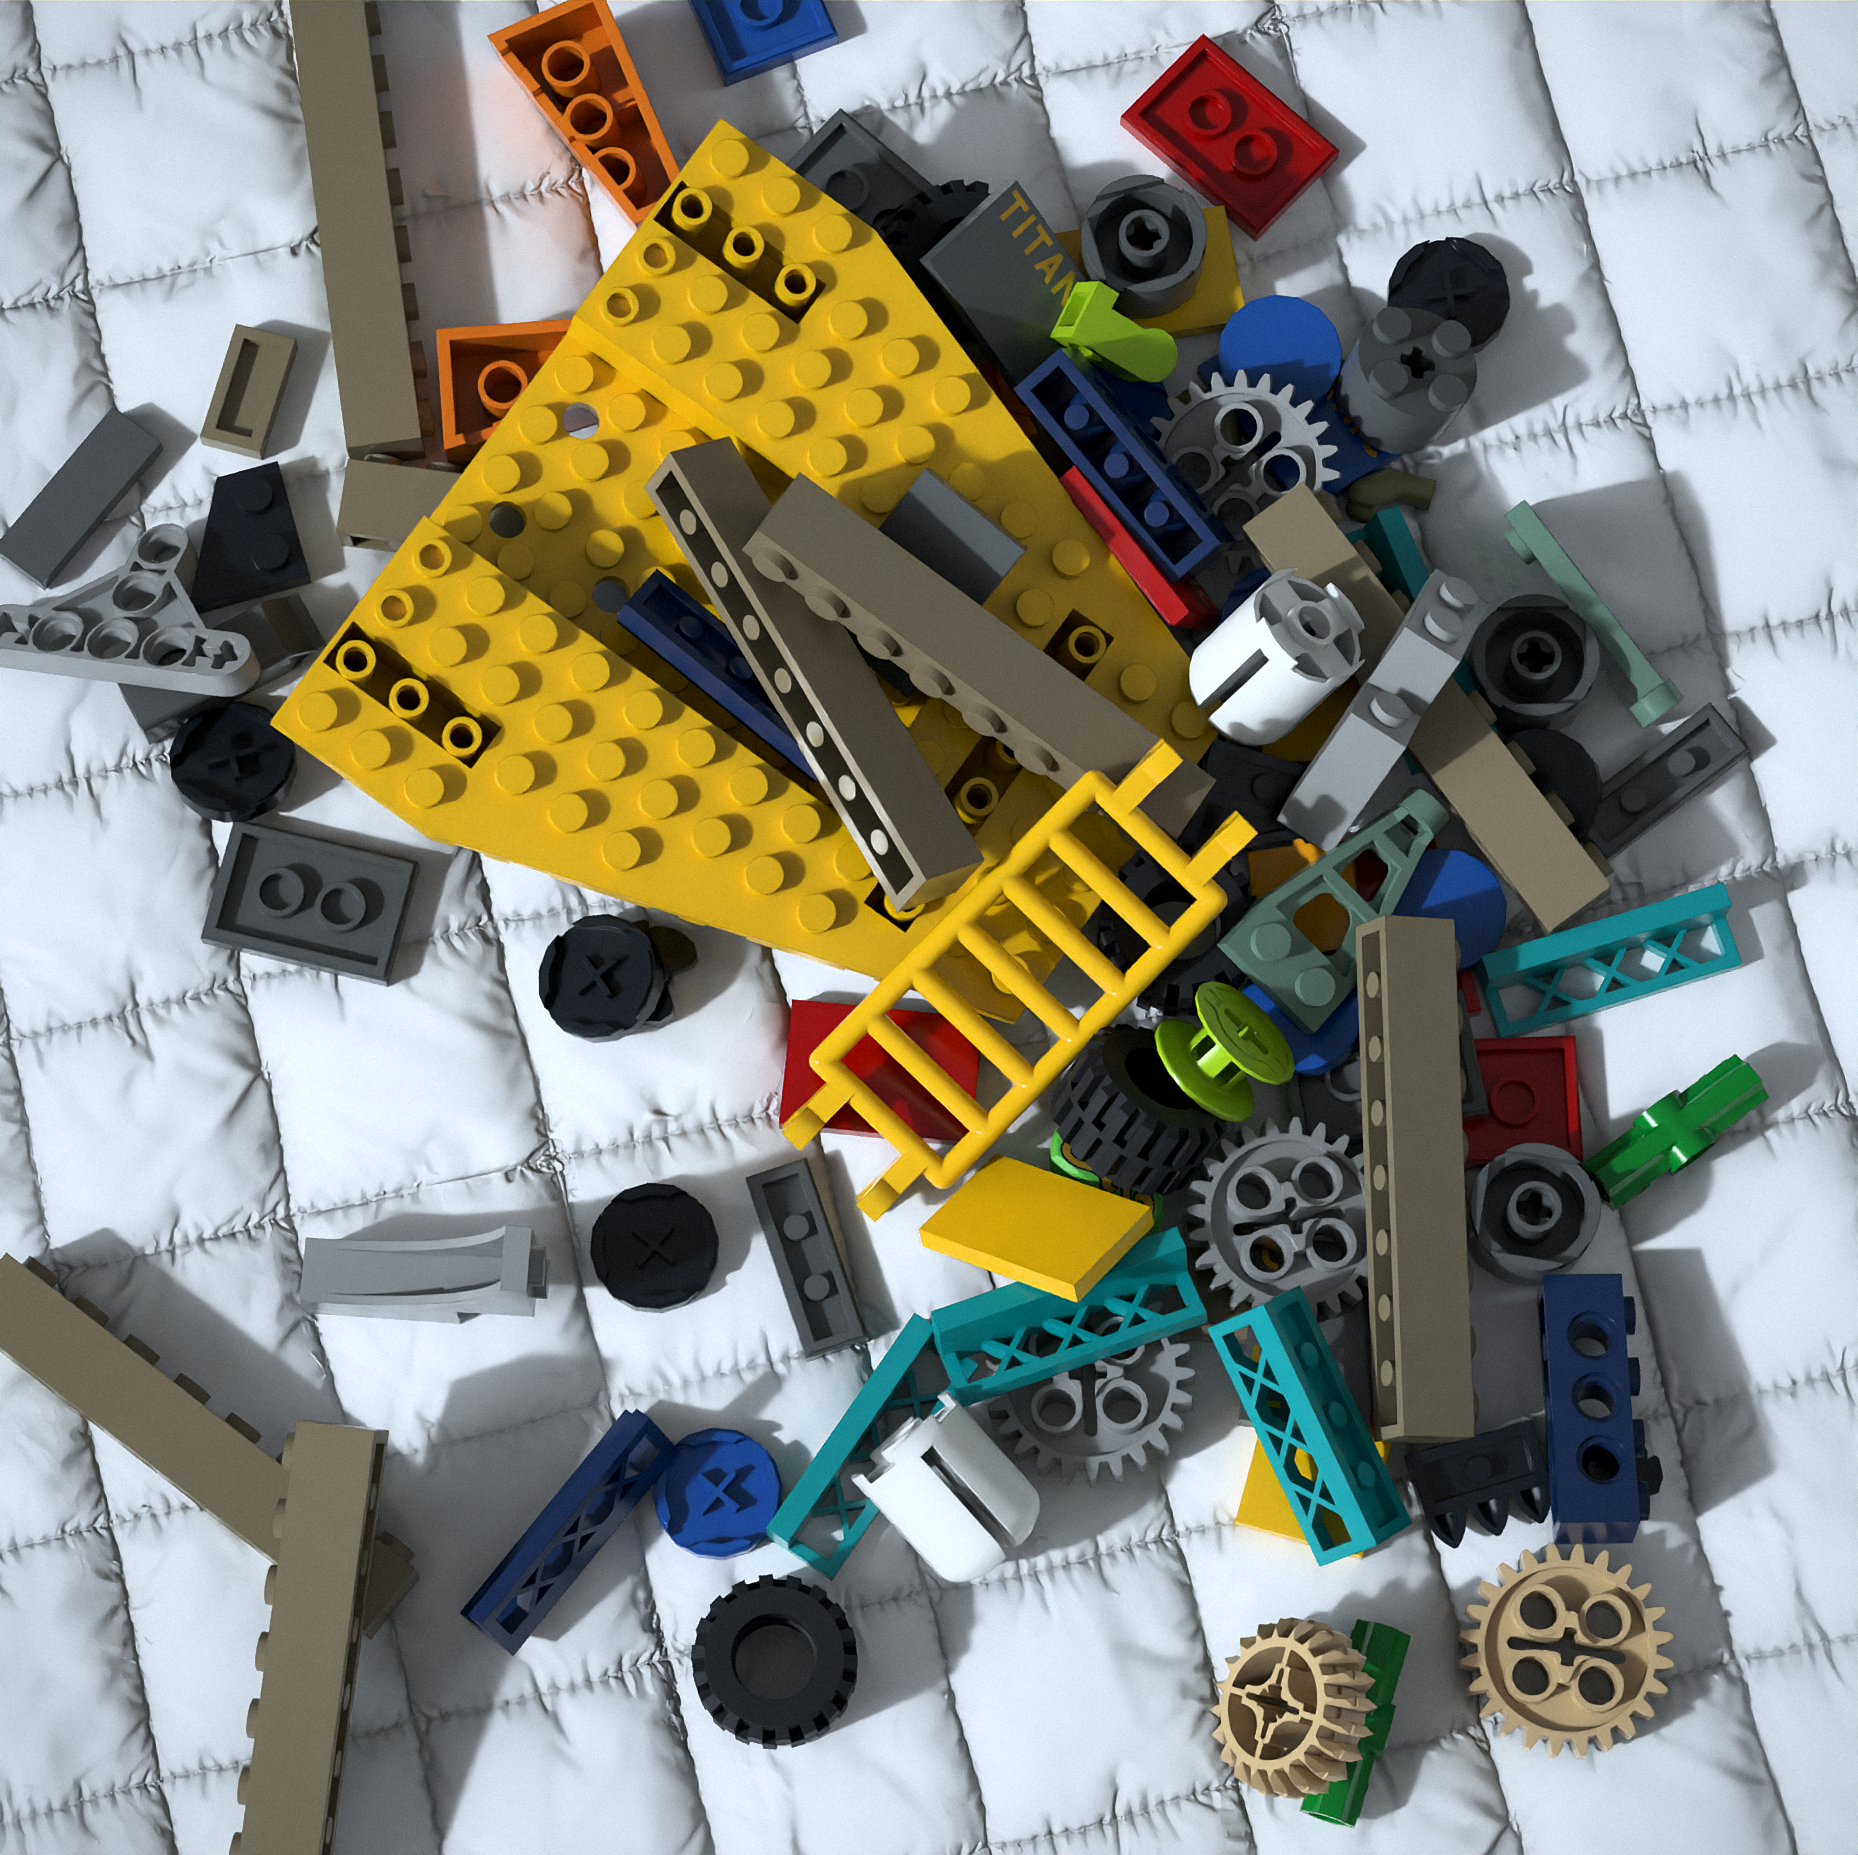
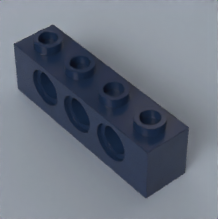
M1059 348L1014 388L1018 396L1173 584L1191 582L1237 542L1079 349Z
M1622 1274L1543 1275L1537 1296L1553 1543H1633L1640 1521H1648L1650 1515L1649 1485L1647 1481H1637L1636 1458H1644L1645 1454L1643 1419L1632 1418L1631 1397L1639 1396L1640 1364L1638 1357H1628L1626 1335L1635 1334L1636 1310L1634 1297L1623 1296ZM1581 1338L1594 1339L1604 1347L1606 1352L1598 1356L1586 1355L1578 1350L1574 1341ZM1585 1399L1601 1401L1607 1406L1610 1414L1602 1418L1591 1417L1581 1410L1578 1403ZM1589 1461L1604 1462L1611 1467L1615 1476L1608 1480L1594 1479L1586 1473L1583 1464Z

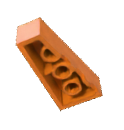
M567 0L487 35L502 65L635 233L680 173V169L607 0Z
M572 319L436 329L444 451L448 463L459 467L470 464L567 334ZM573 408L563 415V425L567 432L597 423L595 416L584 408Z

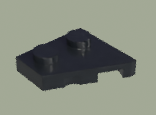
M278 461L217 477L190 600L197 613L209 612L312 583Z
M1214 739L1208 748L1202 770L1216 779V782L1184 828L1180 841L1181 849L1185 853H1193L1194 844L1203 846L1235 810L1258 832L1243 849L1304 838L1277 821V818L1292 789L1308 766Z

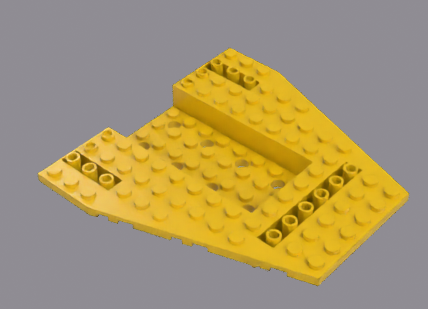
M720 118L574 313L567 334L432 515L429 518L425 515L422 517L270 723L271 726L431 840L453 847L454 845L482 853L487 858L506 864L511 862L549 874L550 878L648 909L651 907L678 915L680 916L679 919L701 926L709 925L744 936L745 940L843 971L845 969L873 977L874 981L881 982L1066 793V789L1047 775H1039L1023 767L1016 760L1012 749L994 736H985L973 730L963 720L962 713L944 699L928 696L918 688L912 696L906 698L872 670L879 681V685L902 723L908 728L911 738L934 776L940 781L946 796L966 829L972 834L976 846L985 859L956 893L897 913L819 780L814 783L618 624V620L615 617L619 612L607 613L599 609L593 599V588L597 584L604 581L616 582L624 588L629 600L650 575L658 569L724 623L644 487L670 452L730 436L742 458L750 466L754 478L772 507L798 473L801 472L876 529L881 526L926 468L931 467L1028 547L1025 554L982 606L1153 734L1160 739L1163 738L1172 748L1195 765L1198 764L1219 734L1207 720L1223 703L1218 698L1214 703L1199 709L1189 691V666L1191 659L1110 549L1072 503L1069 493L1058 481L1056 475L876 230ZM573 408H584L595 416L598 430L591 437L585 439L575 438L565 430L563 415ZM499 507L514 508L522 515L525 528L518 536L503 538L491 529L489 524L490 513ZM1084 811L1067 828L1117 877L1119 876V869L1128 860L1130 861L1137 851L1136 848L1126 843L1120 837L1118 828L1098 813ZM1050 848L1022 874L1079 931H1081L1102 901V898ZM1004 894L976 921L1041 985H1043L1064 955V952ZM959 940L931 967L978 1014L1014 1024L1027 1008Z

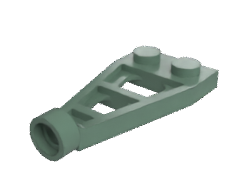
M1524 499L1507 512L1504 516L1512 527L1503 533L1505 538L1525 564L1529 565L1536 559L1540 561L1636 686L1638 702L1630 707L1629 710L1645 729L1684 699L1681 692L1670 678L1664 682L1529 503Z
M1410 787L1393 808L1260 896L1220 940L1217 946L1304 1034L1315 1033L1357 984L1355 927L1383 915H1392L1427 845L1449 821L1447 811L1428 792L1418 787ZM1400 822L1413 833L1412 836L1403 832ZM1371 849L1388 866V874L1372 899L1366 902L1341 877V873L1364 850ZM1322 893L1330 894L1349 913L1350 917L1349 928L1337 951L1331 956H1324L1293 924L1295 912Z

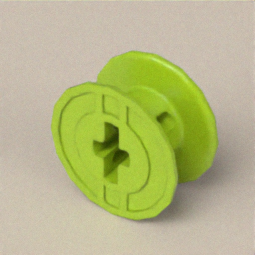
M1216 981L1203 983L1199 986L1195 1002L1198 1016L1204 1027L1200 1029L1189 1022L1177 1019L1161 1022L1155 1033L1157 1052L1168 1073L1180 1088L1200 1107L1220 1119L1239 1123L1251 1117L1255 1106L1252 1088L1246 1076L1249 1074L1262 1082L1275 1085L1288 1082L1292 1079L1295 1070L1293 1054L1280 1029L1268 1014L1247 995L1228 984Z

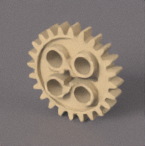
M1549 1543L1545 1548L1543 1563L1540 1564L1528 1549L1523 1550L1519 1555L1521 1572L1517 1573L1512 1567L1502 1562L1496 1568L1502 1587L1499 1588L1492 1583L1483 1581L1477 1588L1481 1597L1488 1603V1606L1469 1604L1465 1609L1464 1614L1479 1625L1478 1629L1464 1630L1458 1635V1641L1475 1648L1474 1654H1470L1458 1662L1459 1668L1478 1671L1479 1676L1466 1688L1465 1692L1467 1695L1486 1693L1489 1701L1483 1707L1479 1716L1481 1719H1484L1499 1712L1505 1718L1498 1734L1502 1739L1511 1734L1516 1728L1524 1731L1522 1750L1528 1752L1537 1743L1538 1739L1541 1738L1547 1740L1549 1759H1555L1559 1755L1564 1742H1570L1575 1757L1583 1759L1587 1754L1588 1739L1593 1738L1603 1753H1606L1613 1748L1610 1730L1615 1729L1628 1740L1636 1734V1730L1629 1715L1633 1714L1640 1719L1649 1721L1655 1712L1644 1699L1645 1695L1663 1697L1668 1691V1688L1662 1682L1653 1677L1654 1673L1670 1671L1674 1667L1673 1660L1657 1654V1648L1670 1643L1674 1639L1673 1633L1654 1631L1653 1623L1666 1612L1665 1607L1645 1608L1641 1601L1649 1594L1652 1585L1646 1583L1632 1590L1626 1584L1633 1568L1629 1563L1615 1574L1607 1571L1609 1552L1603 1550L1592 1564L1585 1562L1582 1544H1575L1568 1560H1561L1556 1545ZM1527 1598L1544 1600L1553 1612L1551 1627L1536 1630L1524 1623L1520 1615L1521 1602ZM1593 1607H1603L1610 1610L1618 1621L1617 1635L1611 1639H1601L1594 1636L1586 1625L1587 1610ZM1564 1635L1570 1637V1646L1574 1650L1584 1652H1618L1623 1655L1624 1661L1622 1664H1614L1603 1659L1580 1655L1576 1656L1569 1666L1561 1665V1655L1558 1652L1535 1649L1515 1650L1508 1646L1507 1641L1509 1638H1519L1529 1643L1550 1647L1555 1646ZM1520 1663H1531L1539 1667L1546 1680L1544 1692L1539 1695H1527L1518 1690L1513 1682L1512 1672L1514 1666ZM1586 1672H1596L1604 1676L1611 1686L1609 1702L1603 1705L1587 1702L1579 1691L1578 1681L1580 1675Z

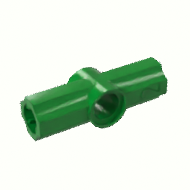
M1734 1054L1729 1059L1722 1061L1708 1074H1704L1697 1082L1680 1093L1678 1089L1674 1090L1657 1101L1632 1123L1633 1128L1589 1158L1581 1167L1586 1171L1590 1179L1594 1181L1601 1202L1605 1203L1614 1212L1620 1206H1624L1628 1201L1644 1192L1652 1183L1669 1172L1672 1176L1690 1165L1717 1142L1716 1137L1765 1103L1769 1096L1762 1085V1080L1750 1064Z
M1357 1619L1354 1629L1351 1631L1350 1639H1352V1649L1358 1650L1360 1654L1367 1657L1361 1672L1367 1673L1368 1676L1376 1680L1365 1693L1366 1699H1370L1378 1707L1366 1714L1364 1724L1374 1735L1360 1738L1357 1744L1363 1760L1346 1761L1347 1780L1330 1781L1328 1793L1309 1794L1307 1799L1303 1798L1299 1810L1313 1818L1349 1828H1354L1357 1818L1360 1817L1374 1761L1379 1762L1387 1741L1396 1705L1391 1703L1411 1639L1410 1635L1396 1628Z

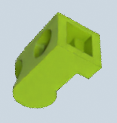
M1076 282L1050 338L1066 348L1079 349L1088 361L1119 379L1128 382H1159L1169 377L1175 369L1178 359L1177 346L1173 337L1165 330L1156 327L1143 328L1113 310L1112 307L1119 293L1102 282Z

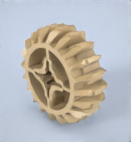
M1289 1617L1287 1619L1280 1618L1277 1624L1272 1622L1269 1624H1259L1256 1636L1240 1638L1241 1656L1235 1655L1224 1658L1230 1670L1227 1679L1214 1682L1223 1692L1221 1703L1209 1709L1221 1718V1724L1211 1735L1219 1740L1220 1743L1226 1744L1220 1759L1228 1763L1229 1766L1235 1767V1778L1240 1779L1244 1784L1251 1785L1253 1789L1258 1790L1263 1795L1298 1800L1300 1798L1307 1799L1309 1794L1328 1793L1330 1781L1347 1780L1346 1761L1363 1760L1357 1747L1360 1738L1374 1735L1364 1725L1366 1714L1378 1708L1370 1699H1366L1365 1695L1376 1681L1368 1676L1367 1673L1361 1672L1367 1657L1360 1654L1358 1650L1352 1649V1639L1346 1637L1342 1632L1334 1631V1629L1329 1628L1323 1622ZM1287 1703L1289 1706L1298 1708L1299 1711L1288 1708Z

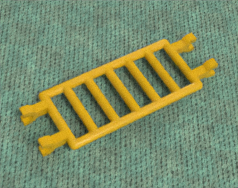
M1163 738L1145 754L1118 785H1115L1100 770L1093 769L1086 772L811 1053L809 1058L810 1066L826 1083L782 1125V1134L801 1151L846 1102L900 1153L856 1196L858 1200L856 1205L874 1222L891 1207L899 1195L920 1174L939 1189H946L952 1186L1077 1059L1093 1034H1097L1099 1029L1109 1026L1226 907L1228 896L1212 877L1234 855L1242 850L1258 832L1235 810L1219 826L1212 837L1190 857L1137 805L1183 761L1181 756ZM1094 801L1196 899L1170 928L1067 829ZM1048 848L1055 852L1151 946L1124 974L1022 876ZM1003 894L1106 992L1079 1020L976 922ZM958 940L1060 1038L1034 1066L931 968ZM912 987L1015 1084L989 1112L977 1103L886 1015ZM867 1033L969 1130L943 1158L841 1061Z

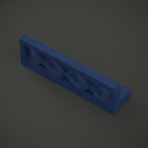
M656 569L615 617L618 620L617 623L816 783L818 779L798 747L796 739L780 717L726 624L661 571Z
M637 1408L633 1413L625 1409L464 1606L460 1614L471 1625L514 1656L680 1452L677 1447L647 1415Z

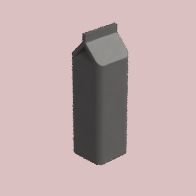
M297 591L287 597L266 600L212 628V630L235 632L244 635L249 640L261 668L259 678L244 693L220 697L117 683L123 698L149 745L176 732L196 714L206 710L213 711L221 708L226 703L233 702L300 667L316 651L327 646ZM175 649L169 651L161 657L158 665L165 666L178 662L184 657L187 650Z

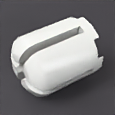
M1297 568L1276 571L1194 650L1190 662L1189 691L1199 709L1214 703L1229 688L1237 691L1207 721L1223 736L1248 746L1269 744L1285 737L1365 662V659L1359 662L1361 649L1358 640V634L1365 627L1352 602L1331 582L1322 589L1307 579L1291 576ZM1312 629L1316 632L1314 636L1308 634Z
M947 1390L937 1396L945 1405L944 1408L934 1415H929L924 1421L920 1417L914 1419L911 1416L869 1455L877 1464V1467L867 1478L863 1474H854L851 1478L940 1577L951 1582H965L989 1573L1006 1559L1002 1548L996 1541L1005 1547L1011 1544L1018 1547L1031 1534L1040 1511V1499L1035 1487Z

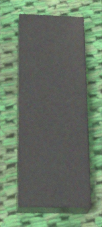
M112 407L0 539V558L45 591L164 450L162 443L116 408Z
M1709 702L1602 784V802L1599 804L1598 813L1594 818L1595 822L1588 834L1579 841L1583 846L1590 841L1593 842L1606 860L1610 862L1747 757L1750 748Z
M807 1157L745 1177L806 1361L810 1362L867 1343L868 1335Z

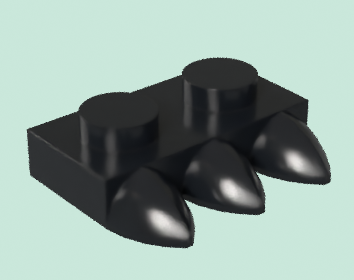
M1532 1419L1477 1434L1473 1438L1446 1443L1404 1456L1422 1519H1426L1433 1533L1443 1543L1453 1549L1459 1547L1466 1530V1507H1469L1478 1523L1495 1536H1500L1506 1526L1510 1507L1508 1495L1510 1494L1522 1512L1539 1524L1544 1523L1551 1507L1549 1474Z

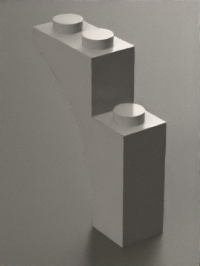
M1435 568L1360 690L1292 789L1277 821L1326 852L1337 846L1406 749L1422 715L1460 663L1490 603L1480 597L1470 584L1462 579L1449 577Z
M504 1225L497 1230L475 1236L425 1241H363L306 1237L300 1303L306 1314L461 1324L462 1312L535 1317L536 1299L548 1298L550 1260H546V1247L537 1245L533 1228L530 1226Z

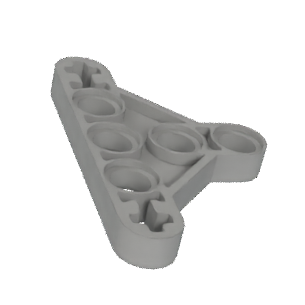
M173 523L160 524L143 533L136 542L125 565L42 607L17 604L0 605V667L220 697L244 693L255 684L261 671L257 656L249 640L244 635L235 632L206 629L185 592L196 570L198 555L187 531L182 526ZM170 547L181 548L179 553L171 560L162 563L152 562L153 558L164 549ZM146 594L156 595L153 602L145 608L139 610L128 609L130 603L136 598ZM64 635L76 636L74 641L64 649L58 651L47 650L48 646L58 637ZM119 642L131 643L128 650L120 656L114 658L102 657L104 652L114 644ZM175 649L187 650L184 657L178 662L165 666L158 665L161 657L169 651Z

